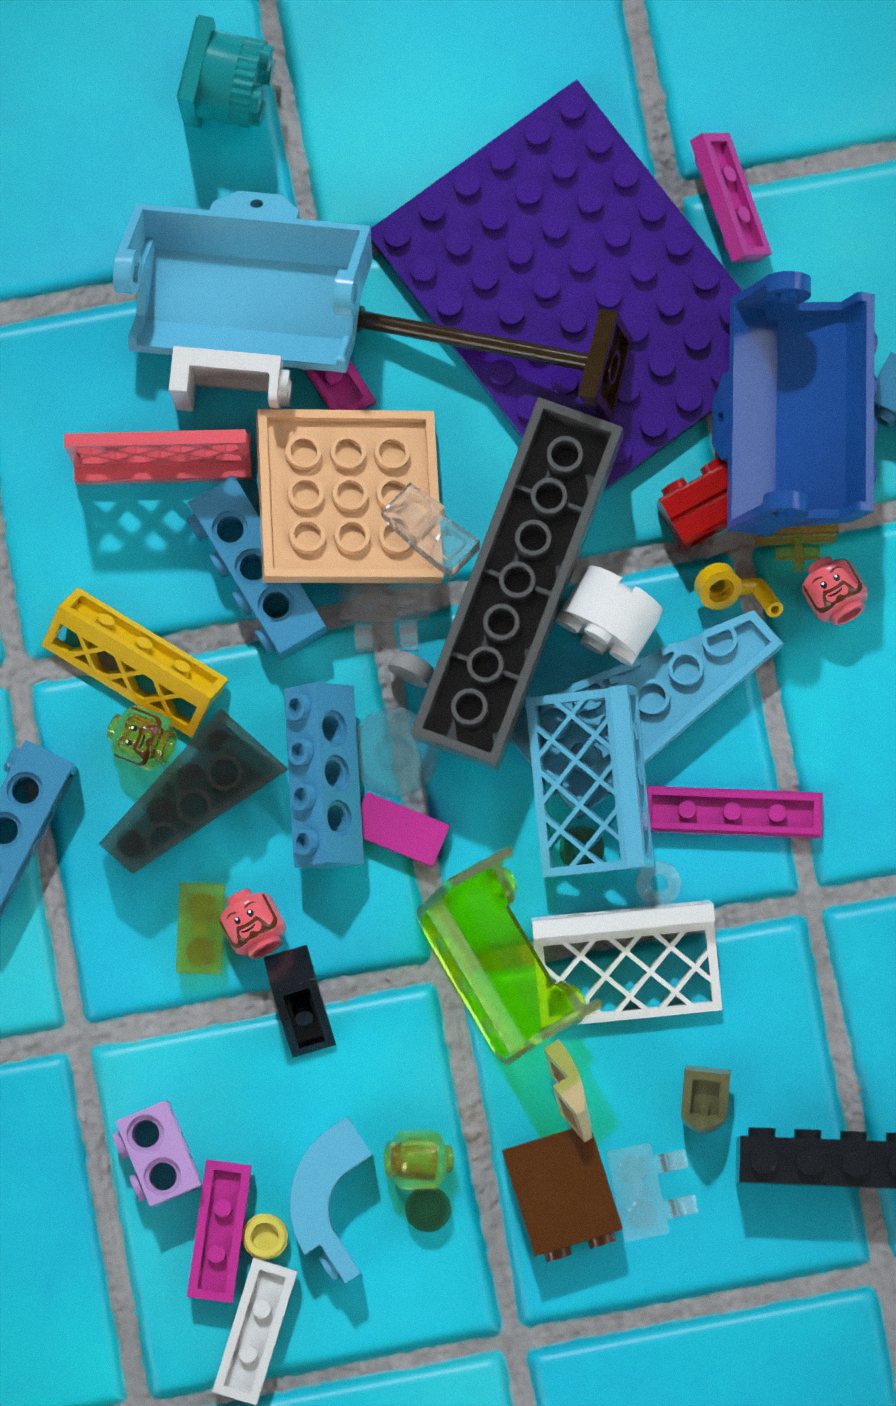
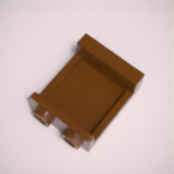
M571 1128L502 1150L534 1257L544 1254L547 1263L572 1255L570 1246L583 1241H588L590 1249L616 1241L614 1232L622 1230L623 1227L593 1132L592 1138L586 1142Z

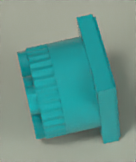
M198 15L195 20L177 92V100L184 124L200 128L202 118L246 128H250L252 125L260 127L266 107V101L262 100L263 85L271 86L276 64V60L272 59L274 46L268 45V42L264 40L216 30L213 17Z

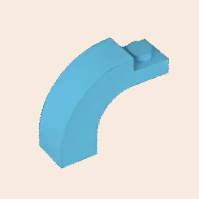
M347 1116L323 1132L305 1152L295 1172L290 1193L291 1222L294 1234L304 1255L321 1246L325 1254L319 1257L323 1267L333 1281L341 1276L345 1284L362 1274V1272L334 1230L330 1217V1202L339 1181L351 1170L373 1157Z

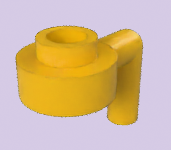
M713 563L706 566L695 579V593L703 605L709 609L722 610L734 604L739 596H755L769 617H777L783 612L782 603L764 579L739 578L734 569L726 563Z

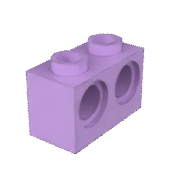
M162 1101L115 1121L119 1132L112 1134L121 1158L130 1157L136 1174L129 1176L139 1202L147 1199L149 1206L155 1207L202 1187V1179L170 1101ZM151 1121L159 1129V1138L153 1146L144 1148L137 1143L135 1132L141 1123ZM168 1163L176 1171V1182L171 1188L160 1190L154 1185L152 1174L157 1166Z

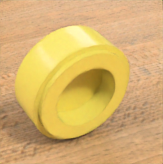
M259 1214L252 1217L244 1226L242 1241L250 1255L257 1259L269 1260L279 1256L285 1250L289 1235L286 1225L280 1218L272 1214Z

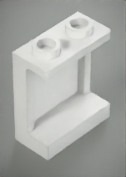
M173 346L169 392L176 410L194 411L196 386L268 392L270 409H282V406L290 407L292 380H290V370H284L280 355Z

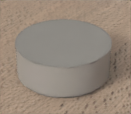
M405 651L395 652L388 665V669L395 676L421 688L428 687L434 673V669L429 663Z

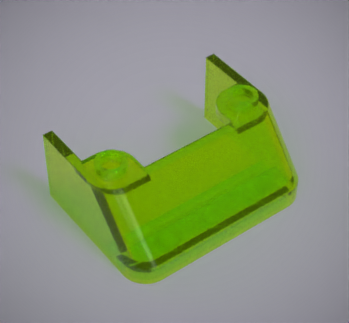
M510 846L449 878L417 908V918L425 936L492 1051L506 1065L521 1059L579 1024L603 1007L599 998L586 1005L583 994L575 985L570 986L564 981H559L556 984L553 982L509 906L515 900L514 892L517 890V885L511 872L501 866L514 854Z

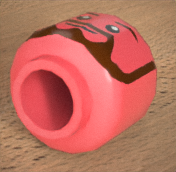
M830 556L815 561L808 567L809 575L802 584V593L819 620L833 622L837 626L853 620L864 611L865 605L863 603L867 599L868 589L849 560H832Z
M244 889L226 900L228 907L220 915L219 922L236 954L242 956L249 955L250 959L254 960L274 952L281 946V938L286 931V925L269 894L263 892L252 893L250 889Z

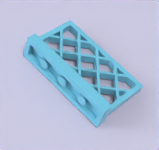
M619 685L610 686L605 689L525 698L542 878L655 867L637 687ZM605 699L607 717L597 730H594L578 714L589 700ZM578 702L572 710L563 704ZM556 705L568 715L553 735L540 726L538 706ZM573 720L592 735L577 755L558 741ZM607 728L609 741L602 736ZM541 735L548 740L543 747ZM597 741L610 750L611 763L601 775L582 761ZM553 746L572 760L557 780L544 770L543 758ZM577 766L596 780L581 800L563 786ZM611 773L613 776V786L606 781ZM545 780L552 785L547 793ZM601 786L615 796V808L605 821L586 806ZM557 791L561 792L576 805L561 825L548 815L547 804ZM581 811L585 812L600 825L586 845L582 844L567 831ZM616 818L618 831L610 826ZM549 825L557 830L552 837L550 836ZM606 831L619 841L620 861L604 862L591 851ZM563 835L580 852L569 866L553 867L552 848ZM586 856L595 862L579 865Z

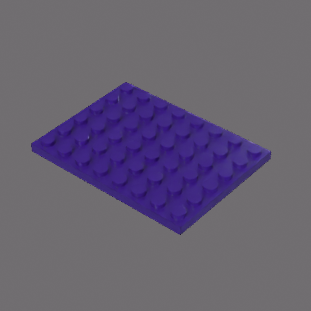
M577 79L371 228V243L433 324L588 353L600 309L618 312L632 335L633 341L613 419L610 422L623 427L624 439L604 492L712 413V401L723 374L729 371L730 298L742 290ZM451 346L521 439L524 436L538 397L592 416L578 395L584 371Z

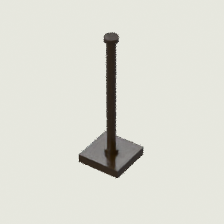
M360 305L356 332H360L363 328L584 371L578 395L593 417L607 422H612L633 341L632 335L618 312L600 309L588 353L365 311L364 306Z

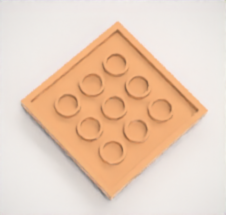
M257 409L256 435L263 583L442 582L444 574L434 411Z

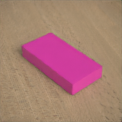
M366 792L361 804L363 840L429 867H434L449 831V824L369 792Z

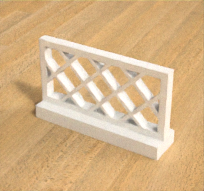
M710 900L532 917L531 928L542 1028L723 1010L713 903ZM705 930L706 949L695 962L675 947L686 932ZM677 933L670 942L661 936V934ZM653 935L666 948L652 965L648 967L630 950L641 936ZM632 937L625 947L615 940ZM608 940L621 951L605 972L585 956L596 941ZM587 942L580 951L571 945V943ZM562 944L575 954L576 957L562 974L558 976L545 965L543 946ZM670 951L674 952L691 966L675 987L655 972ZM626 955L646 971L630 991H627L609 976ZM706 958L708 959L709 974L700 968V965ZM580 960L600 975V978L585 996L565 981V978ZM697 971L710 982L712 1001L692 1003L679 991ZM546 973L556 980L548 990ZM650 976L671 991L659 1006L647 1007L634 996ZM605 980L625 995L624 999L613 1011H601L589 1001ZM561 984L577 997L580 1002L569 1015L550 1017L548 999ZM675 996L684 1002V1004L668 1005ZM630 1000L639 1007L624 1009ZM585 1005L594 1011L593 1013L578 1014Z

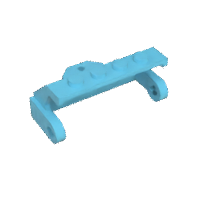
M237 191L212 202L210 210L136 203L117 250L113 266V287L115 292L136 294L137 292L136 317L128 335L129 351L172 356L173 346L280 355L283 367L346 373L355 346L360 298L372 264L371 226L300 219L299 210L283 195Z

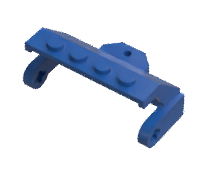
M780 271L767 275L730 298L729 371L723 374L712 401V445L721 460L728 461L727 531L769 536L783 528L850 523L874 512V483L877 477V466L874 462V440L877 435V421L874 418V397L878 387L877 378L874 375V354L878 345V337L874 332L875 294L857 292L841 302H804L811 297V277L797 271Z

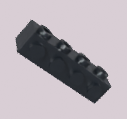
M749 1127L748 1136L737 1137L735 1183L896 1189V1133H886V1141H867L868 1132L840 1131V1140L821 1139L822 1130L794 1129V1138L776 1137V1128Z

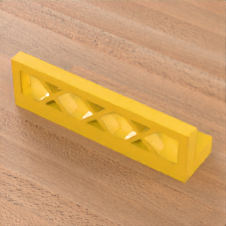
M79 587L58 606L41 645L191 738L198 732L210 705L223 692L229 680ZM62 626L77 634L81 646L73 648L58 639ZM106 651L114 656L119 669L111 671L102 666L97 652ZM143 674L150 678L157 692L148 694L140 689L135 676ZM181 697L196 706L197 708L192 719L179 713L172 699Z

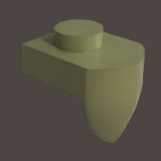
M686 1065L684 1070L681 1118L683 1123L692 1131L701 1135L718 1130L725 1124L728 1117L732 1070Z

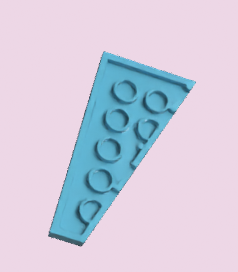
M752 610L703 630V633L677 644L674 642L660 648V651L640 659L637 658L632 666L624 663L573 683L571 687L554 694L605 689L610 686L619 685L637 687L644 764H646L783 647V642L760 616ZM605 699L589 700L578 714L594 730H597L607 717ZM578 702L563 704L572 710ZM525 705L521 709L510 742L531 764ZM556 705L538 706L540 726L553 735L568 715ZM573 720L558 741L577 755L592 735ZM607 728L602 736L609 741ZM541 735L543 747L548 740ZM597 741L582 761L601 775L611 763L610 750ZM553 746L543 758L544 770L557 780L572 760ZM577 766L563 786L581 800L596 780ZM611 773L606 781L613 786V776ZM545 780V782L551 787L552 785ZM601 786L586 806L591 810L594 809L611 793ZM557 791L556 794L573 811L576 805L561 792ZM581 811L577 818L581 820L587 814Z

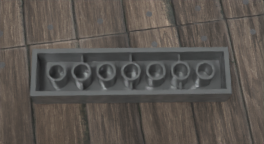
M538 397L411 730V735L415 741L491 769L499 770L624 439L623 427Z

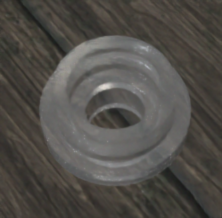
M656 861L654 862L655 867L642 868L636 879V890L639 897L645 903L654 907L669 905L677 898L681 890V878L677 870L666 862ZM659 875L666 879L667 888L664 891L656 892L651 888L650 880L654 876Z

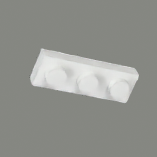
M253 1258L212 1392L253 1405L258 1404L298 1271Z

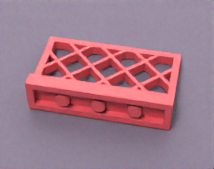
M246 429L64 433V448L74 465V482L76 485L225 481L233 475L237 481H253L252 436L247 434Z

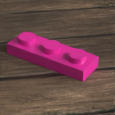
M701 133L691 139L690 144L695 155V163L701 172L709 195L710 206L715 212L723 235V243L730 255L731 261H760L771 255L769 243L730 133Z
M206 1159L187 1297L228 1303L234 1302L252 1165Z

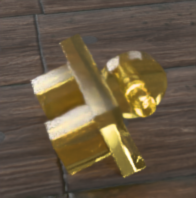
M839 523L783 528L769 536L754 535L755 546L791 545V547L775 548V561L792 560L793 573H801L804 570V560L820 559V546L803 547V544L835 543L836 536H839Z

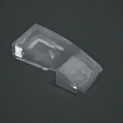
M411 482L381 512L382 518L403 540L450 579L480 550V540L445 516V506Z

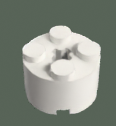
M590 565L580 577L555 621L573 633H581L583 637L580 643L589 650L603 655L607 649L614 658L626 665L632 666L658 624L660 616L664 611L663 607L639 587L634 586L632 590L620 583L622 577L601 567Z

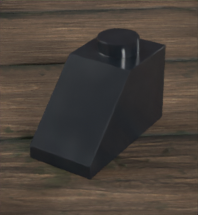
M304 945L263 957L271 991L292 1057L336 1045L308 946Z

